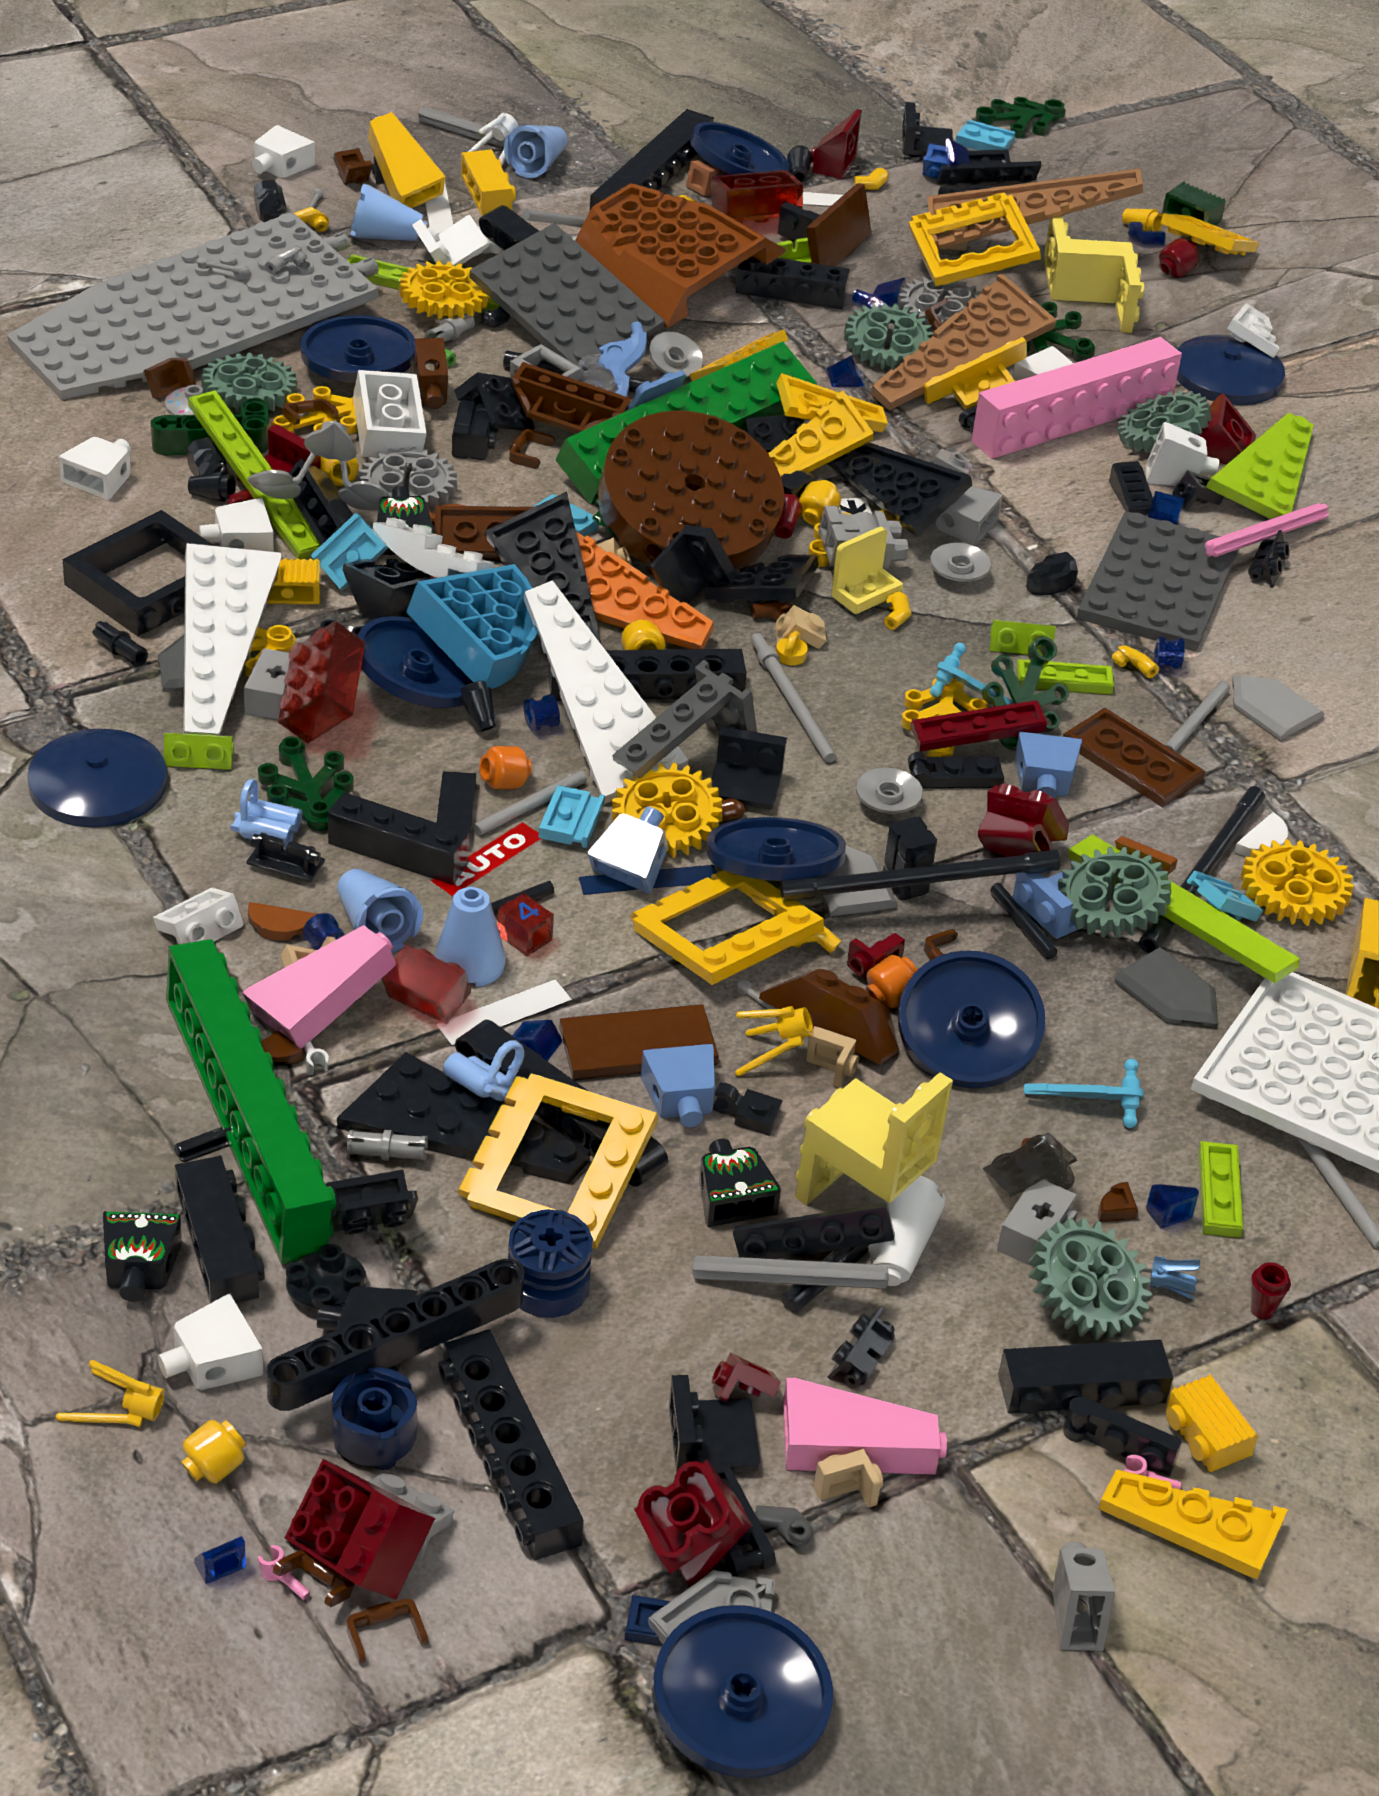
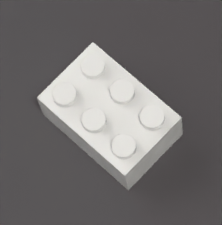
M358 370L353 401L361 456L377 458V452L387 455L390 448L395 452H399L400 448L410 451L413 447H416L417 452H422L427 433L417 374Z

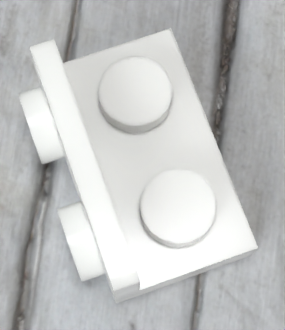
M213 887L153 917L156 929L175 936L178 944L212 939L214 942L243 926V920L234 894Z

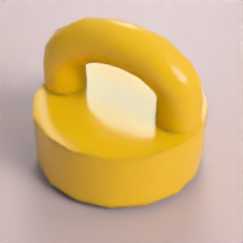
M793 631L789 638H783L777 642L776 653L779 656V661L785 665L795 666L806 661L808 646L800 639L799 631Z

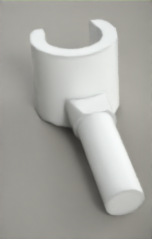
M311 1041L307 1042L303 1047L306 1052L307 1074H314L313 1064H321L324 1067V1071H328L329 1056L327 1052L323 1049H314Z

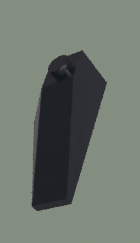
M362 559L345 563L342 569L360 612L370 616L371 620L389 616H409L407 609L417 582L429 580L431 575L418 570L409 563L399 562L396 559H387L386 565H375V561L372 559Z

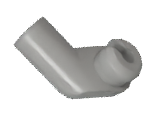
M292 246L277 253L265 263V268L273 275L290 261L300 266L307 259V254L302 251V247Z

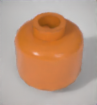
M492 746L481 757L479 771L481 778L492 789H519L525 784L527 778L530 777L532 763L521 747Z
M890 955L867 972L869 986L866 987V991L869 996L880 1001L885 1006L892 1009L900 1005L905 986L918 969L907 957L900 958L896 955Z

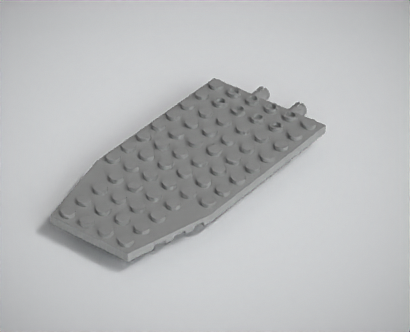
M293 212L285 213L275 219L257 223L253 227L242 231H235L231 235L208 241L204 245L193 249H186L182 253L168 258H161L152 264L134 268L130 272L113 276L97 283L7 334L8 344L61 400L97 393L102 386L125 387L126 381L142 378L143 382H147L143 370L169 358H187L189 364L195 369L215 361L216 358H224L225 355H232L304 326L320 322L364 305L369 301L379 298L378 288L366 278L378 274V265L372 257L350 264L338 253V251L350 247L349 239L343 231L322 239ZM292 246L302 247V251L307 254V259L300 266L290 261L273 275L265 268V263L277 253ZM207 257L208 261L235 267L246 266L249 268V275L242 277L239 273L209 266L200 268L197 265V259Z

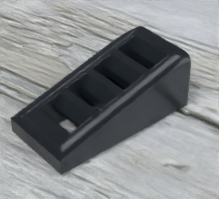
M1138 461L1114 463L1111 468L1109 483L1125 511L1142 515L1156 513L1157 508L1140 463Z

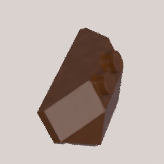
M525 362L521 363L512 377V385L528 418L575 434L626 412L632 398Z
M816 969L779 983L760 993V1000L777 1009L793 1006L794 1010L803 1007L807 1008L813 1028L816 1026L855 1039V1052L879 1065L895 1057L898 1053L899 1047L890 1010L880 1001L869 996L868 992L863 988L848 985L839 980L837 975L829 970Z

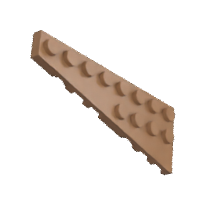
M1139 168L927 196L928 211L931 215H935L934 211L956 205L959 209L961 208V203L982 198L983 202H986V197L1005 192L1007 196H1013L1027 225L1143 193V181ZM1005 216L933 234L932 237L938 250L1011 229Z
M1002 273L997 276L993 284L990 286L986 285L977 298L969 300L967 306L961 312H956L937 328L927 342L923 341L920 343L918 349L912 355L908 354L904 357L902 364L895 370L891 369L872 386L871 395L890 411L924 394V384L931 378L941 376L961 364L973 361L984 353H990L1004 346L1009 341H1015L1024 337L1028 342L1054 329L1057 320Z

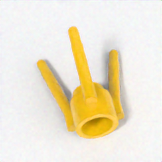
M793 1006L782 1009L737 1012L736 1017L738 1019L780 1017L777 1018V1023L748 1029L745 1033L747 1036H754L778 1031L782 1039L788 1038V1041L735 1071V1075L741 1076L791 1048L803 1046V1038L813 1035V1024L807 1008L803 1007L794 1010Z
M91 1360L89 1367L93 1374L126 1389L122 1408L128 1409L129 1413L73 1412L56 1414V1420L125 1423L140 1428L144 1419L150 1421L157 1419L163 1405L165 1390L135 1380L109 1366Z

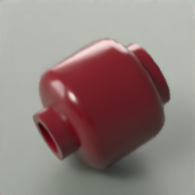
M1183 238L1175 239L1160 251L1159 267L1165 275L1182 278L1197 266L1199 251L1192 241Z

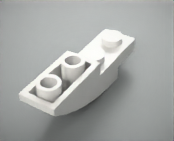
M389 517L386 522L373 523V530L396 555L418 570L436 578L493 568V562L482 560L483 554L464 551L463 555L456 553V547L442 544L443 536L431 533V527L414 524L413 528L405 526L406 521Z

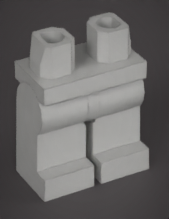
M825 505L818 531L831 566H835L836 551L841 543L878 527L885 528L887 530L883 569H888L891 560L904 561L907 555V540L900 539L902 533L900 522L887 521L883 511H874V515L869 512H859L855 515L840 514L837 506Z

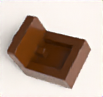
M359 148L334 153L333 160L344 185L351 183L360 184L369 180L373 165L370 160H364Z
M169 358L143 370L153 398H161L177 389L196 385L194 371L187 358Z

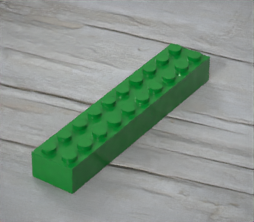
M782 341L566 438L555 461L591 505L599 498V493H597L598 481L613 440L625 427L634 421L659 412L691 411L716 416L741 429L746 418L785 414L776 384L781 373L815 385L818 383Z
M212 939L169 946L166 990L168 1007L222 1129L231 1127L232 1131H226L227 1142L280 1263L286 1264L298 1261L309 1254L318 1252L321 1246L328 1244V1238L333 1236L331 1210L336 1209V1198L333 1188L331 1186L326 1187L320 1160L318 1158L313 1159L310 1152L308 1134L306 1131L301 1132L298 1126L295 1106L293 1104L289 1105L286 1100L283 1080L276 1078L274 1074L272 1057L269 1052H264L262 1048L260 1031L257 1026L253 1027L250 1022L249 1008L245 1001L241 1002L238 996L239 991L235 977H229L224 953H218Z

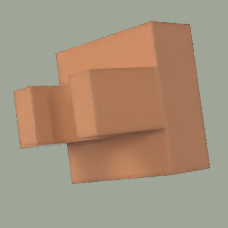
M699 160L691 161L686 186L703 196L711 195L712 189L716 185L714 180L719 172V168Z

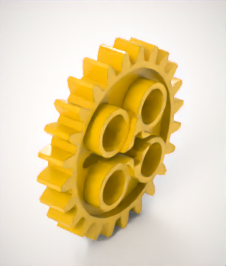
M426 261L425 266L416 264V269L409 267L408 272H403L402 278H400L399 297H403L402 302L408 303L409 309L417 308L418 314L424 311L427 312V317L435 314L438 319H442L443 316L452 319L453 316H458L464 319L465 313L473 317L474 311L481 313L482 308H487V302L490 299V296L469 278L472 267L463 269L461 263L452 266L451 261H448L446 265H442L440 261H437L436 265H432Z
M659 763L658 770L653 771L650 769L641 778H637L635 775H633V781L624 778L623 788H617L616 798L612 799L613 822L620 814H627L639 819L646 807H653L660 811L664 818L659 828L665 832L668 843L667 851L670 852L672 858H676L677 850H682L684 854L689 855L690 846H694L699 850L702 849V840L707 841L710 832L719 826V822H722V798H719L718 787L712 788L711 778L702 780V771L700 770L691 775L689 765L684 767L682 771L677 770L676 763H673L670 769H665L664 765Z
M1285 839L1282 846L1275 840H1272L1270 848L1260 844L1259 851L1252 849L1250 857L1245 858L1240 879L1243 880L1241 889L1247 890L1246 896L1249 899H1255L1254 903L1256 905L1266 907L1265 915L1275 912L1278 914V921H1281L1284 917H1289L1293 925H1295L1297 919H1302L1306 926H1309L1311 919H1314L1321 925L1323 924L1324 917L1334 921L1336 914L1342 915L1345 907L1348 908L1354 884H1351L1353 876L1346 874L1347 865H1338L1339 857H1327L1329 850L1326 849L1318 852L1316 851V844L1306 848L1302 840H1299L1297 846H1295L1288 839Z

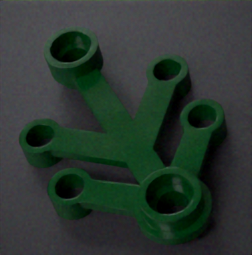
M1015 97L1013 104L1001 99H994L991 101L990 107L982 106L976 109L975 121L992 126L994 122L1018 119L1016 123L1011 124L1010 131L1015 132V138H1022L1025 134V127L1033 118L1041 117L1040 120L1034 121L1032 132L1035 135L1043 136L1047 134L1049 123L1063 118L1066 109L1064 108V103L1056 99L1046 100L1045 104L1028 100L1025 97Z
M1045 302L1041 305L1054 318L1057 317V304ZM1070 311L1065 315V319L1056 321L1054 329L1034 338L1033 342L1037 353L1051 347L1047 345V340L1072 350L1073 359L1076 362L1095 357V345L1090 339L1080 338L1075 340L1055 332L1080 328L1082 315L1077 311ZM1030 341L1027 342V353L1030 350Z
M1038 637L1029 645L1028 657L1030 663L1022 687L1015 675L1013 661L1009 656L1000 655L991 663L992 672L996 676L1002 677L1014 704L1038 700L1042 707L1050 703L1060 705L1068 699V689L1060 683L1053 685L1047 691L1033 695L1043 665L1051 661L1057 653L1055 643L1048 637ZM999 662L1005 665V670L999 666ZM991 682L982 689V698L985 702L992 704L993 707L1007 705L1003 698L1004 689L998 682ZM990 689L995 691L996 697L991 695ZM1054 690L1060 693L1061 699L1056 697ZM1049 710L1043 713L1052 723V726L1047 724L1046 732L1048 733L1059 726L1060 719L1054 711ZM1015 736V738H1002L999 741L1006 748L1016 750L1018 736Z
M286 737L278 748L279 761L285 766L292 767L297 780L279 774L278 767L272 763L260 765L258 767V781L263 785H272L267 789V802L301 809L308 827L317 831L327 830L328 811L343 792L350 793L353 791L354 777L351 773L340 772L344 769V755L339 751H329L324 755V766L312 778L305 762V744L298 737ZM333 777V789L322 799L319 793ZM288 791L304 796L306 801L288 796Z

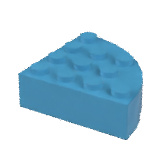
M515 564L418 581L407 609L408 615L454 661L457 667L473 682L485 681L487 687L491 689L513 679L524 667L538 632L537 628H534L524 601L525 591L532 589V586Z

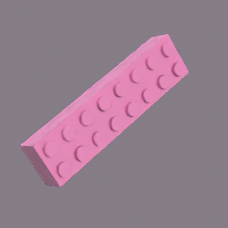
M1158 337L979 392L971 442L991 459L1119 419L1122 415L1128 414V409H1136V403H1146V398L1153 400L1156 399L1157 394L1166 396L1170 391L1174 395L1182 353L1162 337Z

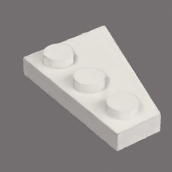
M1246 303L1232 319L1227 329L1231 331V336L1240 342L1247 341L1274 358L1279 350V346L1275 344L1276 337L1270 334L1273 328L1269 317Z

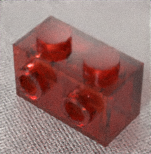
M407 944L404 945L394 958L396 966L381 978L389 998L445 1024H448L471 994L467 974L461 966L454 962L446 963L435 958L426 949L421 948L418 950Z

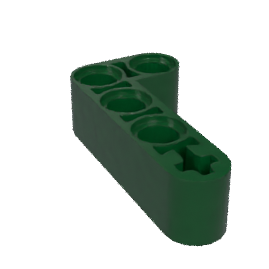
M249 398L242 402L241 414L233 415L262 454L269 449L268 403L260 398ZM160 415L154 417L150 422L152 450L159 455H187V447L194 440L206 437L211 439L195 415Z

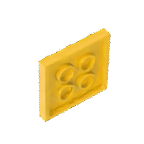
M1164 213L1160 224L1168 227L1167 232L1178 236H1192L1191 241L1201 245H1215L1214 250L1228 255L1229 253L1246 255V252H1256L1259 245L1257 241L1192 216Z

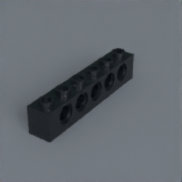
M742 649L606 650L643 700L679 699L697 684L695 667L703 660L709 663V669L717 676L722 673L733 679V687L741 692L745 690L747 672ZM549 662L548 682L551 701H562L559 694L560 688L556 678L551 673Z
M490 1329L444 1342L443 1360L438 1362L440 1377L445 1386L450 1384L453 1389L455 1409L460 1417L465 1415L469 1423L468 1434L473 1447L481 1448L484 1455L483 1465L488 1479H495L499 1486L498 1496L503 1511L505 1513L511 1512L515 1520L514 1531L520 1546H527L534 1561L582 1546L584 1519Z

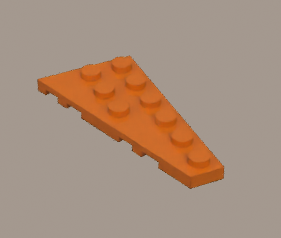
M576 531L596 620L624 629L633 621L640 619L649 620L659 628L665 642L687 649H704L714 630L712 620L686 602L680 603L669 595L667 589L662 586L657 587L648 581L645 574L613 552H606L597 546L596 541L588 535L584 537Z

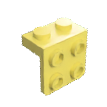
M878 527L841 543L836 551L831 596L855 615L885 602L890 594L896 591L902 592L903 583L883 569L887 530L883 527Z

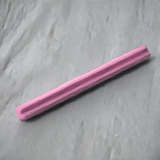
M1317 503L1209 540L1204 545L1206 548L1205 554L1208 557H1218L1275 537L1279 530H1282V534L1324 520L1329 515L1327 512L1328 506L1325 503Z

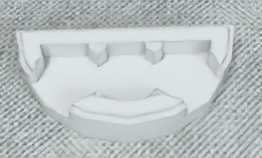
M1272 812L1236 843L1234 852L1250 857L1252 849L1259 851L1260 844L1270 848L1272 840H1275L1282 846L1285 839L1288 838V827L1282 818Z

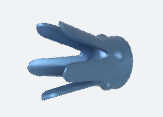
M1154 1256L1152 1269L1145 1268L1143 1272L1151 1273L1150 1287H1155L1156 1289L1164 1287L1194 1300L1192 1295L1184 1291L1195 1292L1197 1279L1192 1275L1178 1271L1197 1270L1200 1267L1199 1263L1201 1260H1167L1163 1256Z

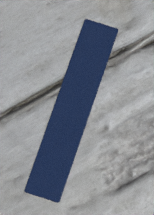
M714 865L660 869L653 888L692 885L707 877L711 878L716 873ZM606 875L579 877L584 895L639 890Z

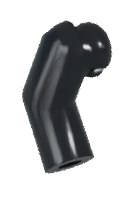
M499 305L493 311L488 309L483 311L481 321L485 325L496 328L507 322L510 314Z

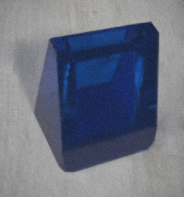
M946 139L950 165L971 164L967 148L952 139Z
M905 278L878 284L870 301L882 305L886 303L890 307H893L894 304L898 305L899 293L901 288L905 286Z
M852 356L826 368L832 387L864 386L860 370Z
M1155 491L1148 517L1170 521L1178 525L1184 498Z
M549 1019L523 1021L512 1035L547 1061L562 1043V1038L555 1024Z
M1164 1184L1152 1185L1146 1210L1160 1229L1193 1218L1199 1191L1194 1187Z
M242 1536L205 1551L194 1558V1564L205 1584L246 1567L245 1540Z

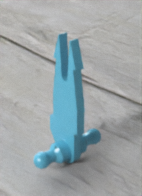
M956 643L952 654L946 656L943 662L940 661L937 665V669H939L936 674L937 681L930 688V694L933 697L941 696L944 686L950 684L952 678L982 695V689L986 685L958 669L960 666L959 659L966 651V646L963 643ZM990 689L991 695L996 697L995 691ZM1003 696L1007 705L1014 704L1011 699Z
M1135 1059L1125 1061L1124 1069L1126 1074L1122 1079L1121 1087L1047 1083L1024 1084V1094L1121 1100V1106L1125 1110L1122 1121L1127 1128L1136 1126V1109L1140 1107V1099L1144 1098V1090L1140 1088V1080L1137 1078L1139 1064Z

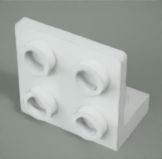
M467 215L440 234L436 233L432 225L427 228L421 219L412 225L435 262L440 261L442 265H446L448 261H451L452 266L460 263L464 264L490 246L470 215Z

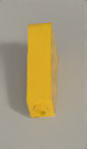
M390 112L371 120L368 141L390 196L406 206L414 208L443 195L446 176L397 117Z
M1364 898L1356 928L1345 995L1379 1009V901Z

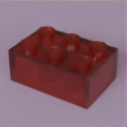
M788 170L711 176V206L742 224L743 221L749 220L765 223L771 218L779 219L780 206L785 202L803 209V184Z
M335 621L325 628L318 629L312 637L303 643H297L289 653L290 660L288 671L284 678L283 697L279 704L278 723L308 744L353 716L365 642Z

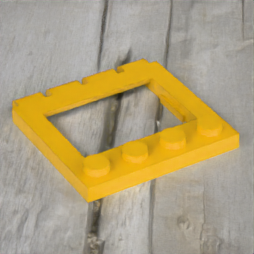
M1005 192L986 197V202H983L982 198L961 203V208L959 209L956 205L935 210V215L926 212L911 216L912 221H909L910 233L935 287L1041 259L1040 249L1013 196H1007ZM1005 216L1016 238V241L1010 246L997 245L989 247L983 253L970 252L963 254L957 260H941L939 250L932 235Z
M725 870L713 874L711 878L707 877L685 887L684 892L679 890L656 901V905L651 903L631 913L635 932L711 985L824 931V918L796 900L783 902L780 890L767 881L740 876ZM736 888L775 916L704 951L664 924V922Z
M532 1073L528 1079L515 1077L504 1099L508 1105H501L488 1130L489 1134L493 1137L485 1136L472 1161L476 1168L471 1167L468 1169L457 1192L460 1196L467 1198L469 1207L513 1222H517L530 1212L544 1209L555 1210L496 1190L540 1102L560 1107L564 1112L597 1122L601 1120L610 1123L567 1212L577 1216L588 1226L593 1237L592 1248L597 1249L658 1122L657 1113Z

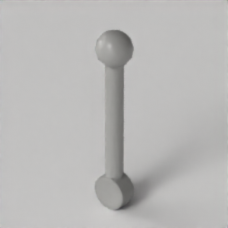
M321 188L314 190V197L308 207L314 208L318 199L324 196V191Z
M207 257L197 259V265L200 268L209 266L236 272L242 277L249 275V268L246 266L235 267L208 261Z
M742 980L738 982L737 992L739 994L749 995L768 1010L777 1009L760 1000V995L751 989L752 985L749 981Z

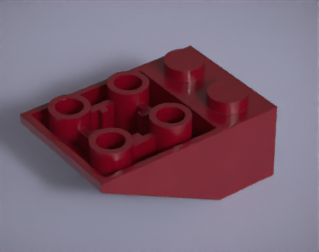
M322 1459L284 1538L358 1586L397 1600L436 1518L394 1494L328 1460Z

